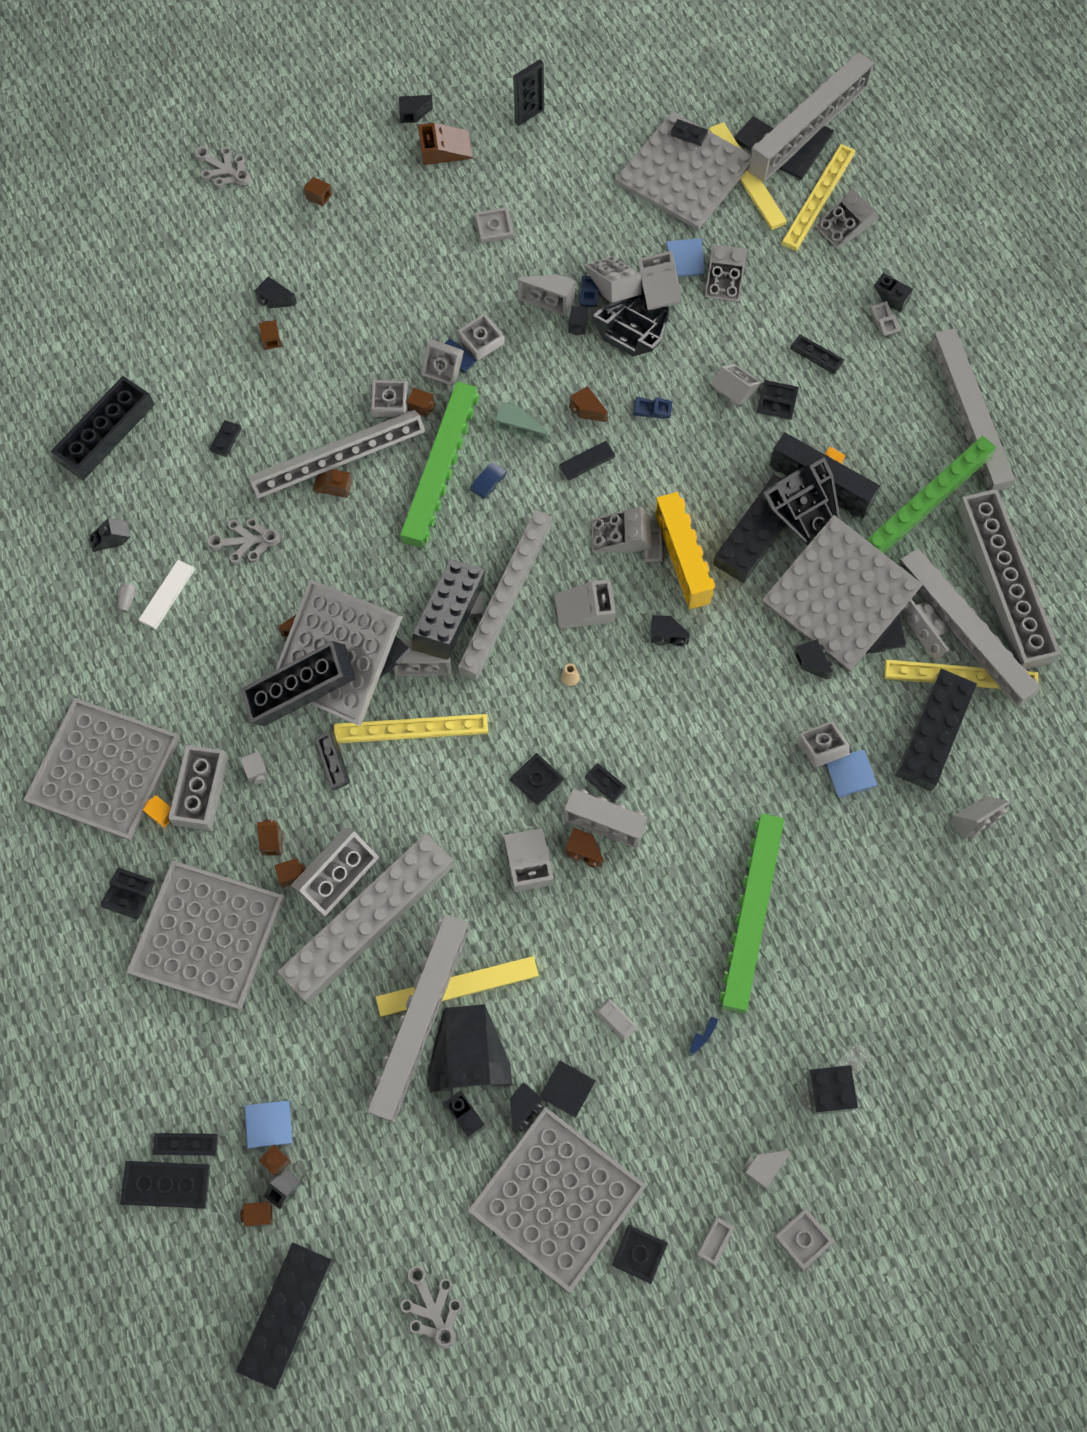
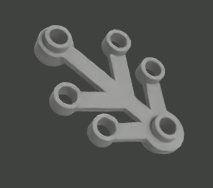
M206 147L196 149L195 154L198 161L208 162L218 168L215 170H203L201 172L202 180L209 181L211 177L231 175L232 177H217L214 179L215 187L219 189L223 188L226 184L236 183L237 185L245 186L250 183L251 175L244 169L245 159L243 155L238 154L234 157L238 167L236 171L232 168V152L229 147L221 149L225 164L210 156Z
M250 518L246 522L248 529L256 530L260 534L253 536L240 526L237 520H231L228 523L230 531L237 532L242 537L222 539L220 535L213 534L208 538V544L215 551L225 546L242 545L229 557L231 563L237 565L241 562V557L254 544L261 543L254 551L248 554L249 561L256 563L259 561L260 555L268 547H274L280 542V534L274 529L266 530L258 524L256 519ZM251 522H255L254 526H249ZM232 524H237L235 528L231 527ZM252 555H257L255 559H251ZM237 556L238 560L233 561V557Z
M414 1266L408 1272V1279L411 1283L417 1285L427 1308L416 1305L409 1299H405L401 1302L400 1309L404 1313L411 1312L433 1320L436 1329L423 1325L420 1320H413L409 1325L410 1331L414 1334L421 1333L433 1337L436 1345L440 1348H450L456 1340L453 1325L458 1311L462 1308V1303L458 1299H452L449 1302L450 1311L444 1324L441 1312L448 1291L452 1289V1281L447 1278L440 1281V1290L436 1303H434L424 1281L426 1277L425 1270L420 1266ZM415 1271L421 1272V1278L418 1280L413 1277ZM444 1281L450 1283V1287L447 1290L442 1288ZM454 1301L459 1303L457 1310L451 1308V1304ZM404 1302H410L411 1308L407 1311L403 1309ZM415 1322L420 1324L418 1331L412 1329V1325ZM444 1332L449 1334V1340L446 1342L441 1339V1335Z

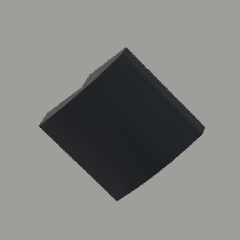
M764 380L756 413L792 420L799 387Z
M900 614L897 615L866 654L905 647L906 642Z
M118 867L109 882L110 888L100 903L101 907L138 920L153 888L154 879Z

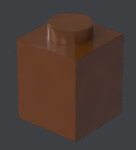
M312 177L304 186L306 199L322 207L332 196L330 184L315 177Z
M276 320L259 323L264 349L282 347Z
M413 388L407 400L408 411L415 410L419 415L428 417L429 413L433 412L436 406L433 394L417 388Z
M298 858L274 865L279 884L282 888L291 886L306 869L304 863L300 864Z
M273 1145L259 1159L266 1169L276 1177L292 1162L276 1145Z
M272 1203L243 1204V1209L240 1210L241 1223H244L245 1227L273 1225Z

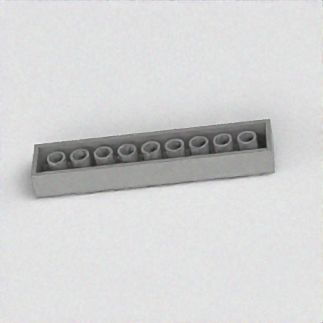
M860 52L854 57H850L844 66H840L833 76H829L827 81L823 85H819L812 95L809 94L802 104H798L791 114H787L781 123H777L770 133H766L759 143L757 142L753 145L748 172L765 182L823 126H826L868 87L874 62Z
M998 489L962 497L957 508L1014 658L1025 669L1055 663L1061 653Z
M425 833L277 972L308 1005L455 866L453 859Z
M445 914L444 919L440 918L436 927L438 934L436 938L432 937L429 944V957L425 956L421 968H423L421 977L417 976L414 982L415 992L407 1000V1013L402 1015L399 1020L398 1035L394 1034L390 1044L392 1051L390 1055L385 1056L382 1064L385 1069L382 1075H378L374 1087L377 1089L374 1095H370L366 1105L369 1108L368 1112L393 1123H395L470 930L468 922Z

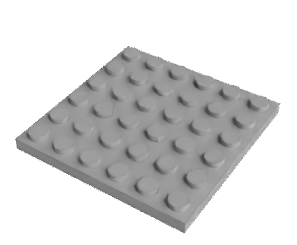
M672 111L615 178V183L699 230L749 169L751 154L709 131L702 146L670 136L677 119L698 126Z
M833 515L763 598L762 602L809 640L818 639L820 645L824 646L829 656L848 671H851L923 584Z
M310 579L275 670L330 641L345 644L356 680L309 704L361 726L403 616Z
M74 698L23 801L132 841L145 813L143 811L144 805L152 798L180 736Z
M172 860L126 973L241 1011L283 903L284 895Z
M545 1107L468 1212L571 1293L647 1185Z

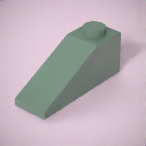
M501 403L495 419L496 429L547 443L548 431L519 406L513 403Z

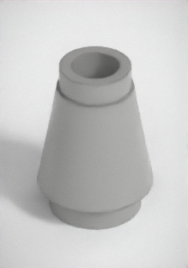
M121 583L120 587H118L117 610L129 611L136 595L135 586Z

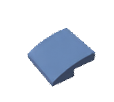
M701 238L667 241V251L673 252L678 277L705 275Z
M865 750L852 752L841 759L826 763L839 798L878 786Z
M289 1101L244 1106L247 1149L292 1144Z

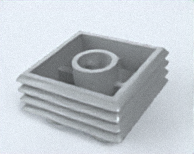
M482 314L457 330V338L476 360L481 359L505 343L503 334L486 314Z
M431 340L427 343L421 375L453 386L458 379L464 351Z
M372 381L370 407L372 417H398L407 413V381Z
M833 721L798 734L799 744L814 767L822 766L850 754L849 744Z

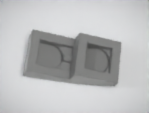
M887 301L869 308L883 337L901 331L896 316L892 315Z

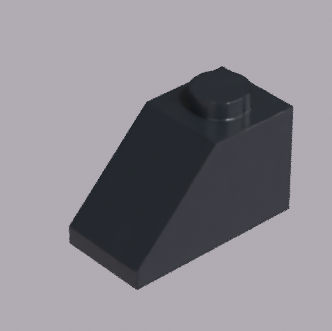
M269 276L255 289L258 303L262 306L266 305L270 309L295 306L297 304L295 294Z

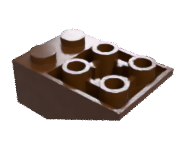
M438 123L418 125L423 165L473 159L468 130Z

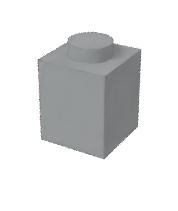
M259 751L240 758L250 784H261L266 778H269Z

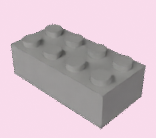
M186 745L168 818L173 826L212 831L229 759L224 750Z
M583 789L572 790L564 809V821L630 847L638 848L646 828L647 817L644 816V813L638 810L630 811L619 803H609L607 799L601 796H591Z
M345 827L292 883L291 887L315 911L326 916L379 859V856L355 831Z

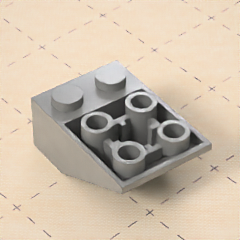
M852 188L815 227L838 249L868 229L879 216Z
M713 244L705 292L706 298L739 302L747 249Z
M669 251L638 259L647 309L652 310L681 303L682 298L673 252Z
M610 256L601 261L594 260L589 264H585V269L601 295L611 303L641 295V274L616 259V257Z
M641 506L591 519L593 553L638 552L651 548L650 515Z
M610 579L591 581L554 594L559 629L615 622L616 612Z
M985 796L954 815L950 822L963 840L968 837L973 839L981 834L983 829H989L997 824V821L1007 812L1006 808L1010 802Z
M543 828L504 835L514 891L520 892L554 885Z

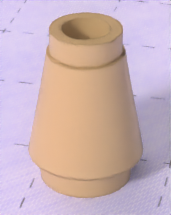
M567 664L561 674V680L565 685L573 686L578 683L580 675L574 664Z

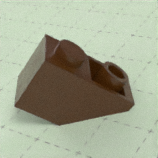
M271 819L257 822L259 851L262 856H282L283 831L278 822Z
M573 828L565 848L567 857L574 861H579V859L585 861L586 865L592 868H597V866L602 868L604 859L593 835Z

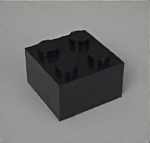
M851 1065L810 1069L806 1072L812 1115L853 1111L858 1108Z

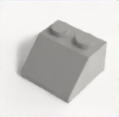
M731 364L720 368L711 385L715 387V391L719 394L728 396L729 401L740 405L745 403L762 385V382L736 364Z

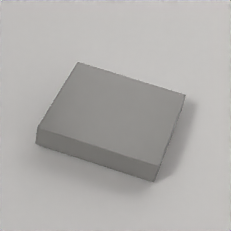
M508 207L474 213L480 243L514 238Z
M806 1208L773 1236L802 1271L834 1243L833 1239Z

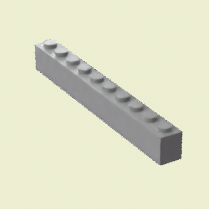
M956 328L936 332L931 341V348L937 354V364L942 367V376L944 380H947L948 392L954 398V408L959 411L960 423L966 429V439L972 445L983 435L996 446L993 457L978 469L983 473L984 485L988 487L989 491L1009 489L1012 487L1015 478Z
M413 410L249 475L248 479L258 499L425 432L420 415Z
M537 510L534 511L458 666L459 675L477 681L552 527V516Z
M916 549L900 559L899 566L923 584L918 590L921 597L934 608L935 613L1013 703L1019 708L1034 698L1041 689L1038 682L1026 672L1022 664L1018 663L1012 652L1003 646L999 637L989 630L988 625L981 621L975 610L967 605L963 596L952 588V584L945 580L937 567L931 564L926 554Z

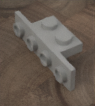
M911 599L900 614L933 659L938 661L949 651L940 638L946 635L949 630L928 602L916 605Z

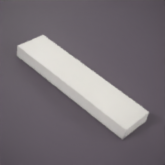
M177 560L139 618L141 623L155 630L157 629L195 571L194 567Z

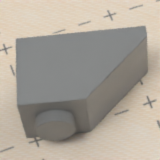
M786 1150L758 1154L754 1159L750 1157L743 1166L746 1169L744 1175L765 1190L790 1155V1152Z

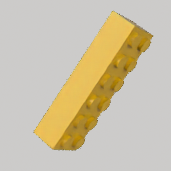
M678 492L657 497L655 516L659 527L662 528V536L688 608L693 609L711 603L715 583L713 578H710L708 575L709 567L707 562L703 561L702 548L700 545H697L696 531L691 529V518L689 513L686 514L684 510L683 497L680 498Z

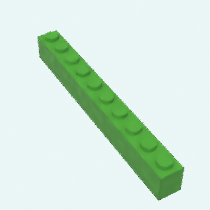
M456 381L401 532L402 543L423 548L424 544L429 541L430 527H434L436 521L435 513L436 511L439 512L441 508V496H445L447 491L446 482L451 480L452 465L457 463L458 449H462L463 435L467 434L469 429L468 421L473 418L474 404L477 405L480 395L477 394L476 386Z
M982 435L874 532L867 541L885 554L992 458L996 446Z
M761 813L760 818L755 819L753 830L757 831L756 837L751 838L749 848L753 849L752 856H748L746 862L749 872L748 875L744 874L742 886L745 887L744 894L740 893L738 905L741 906V911L736 913L734 924L738 925L737 931L732 932L730 941L731 944H734L733 951L728 952L726 963L730 964L729 971L725 970L722 981L726 983L725 990H721L718 1002L722 1003L721 1009L742 1014L747 1012L785 818Z

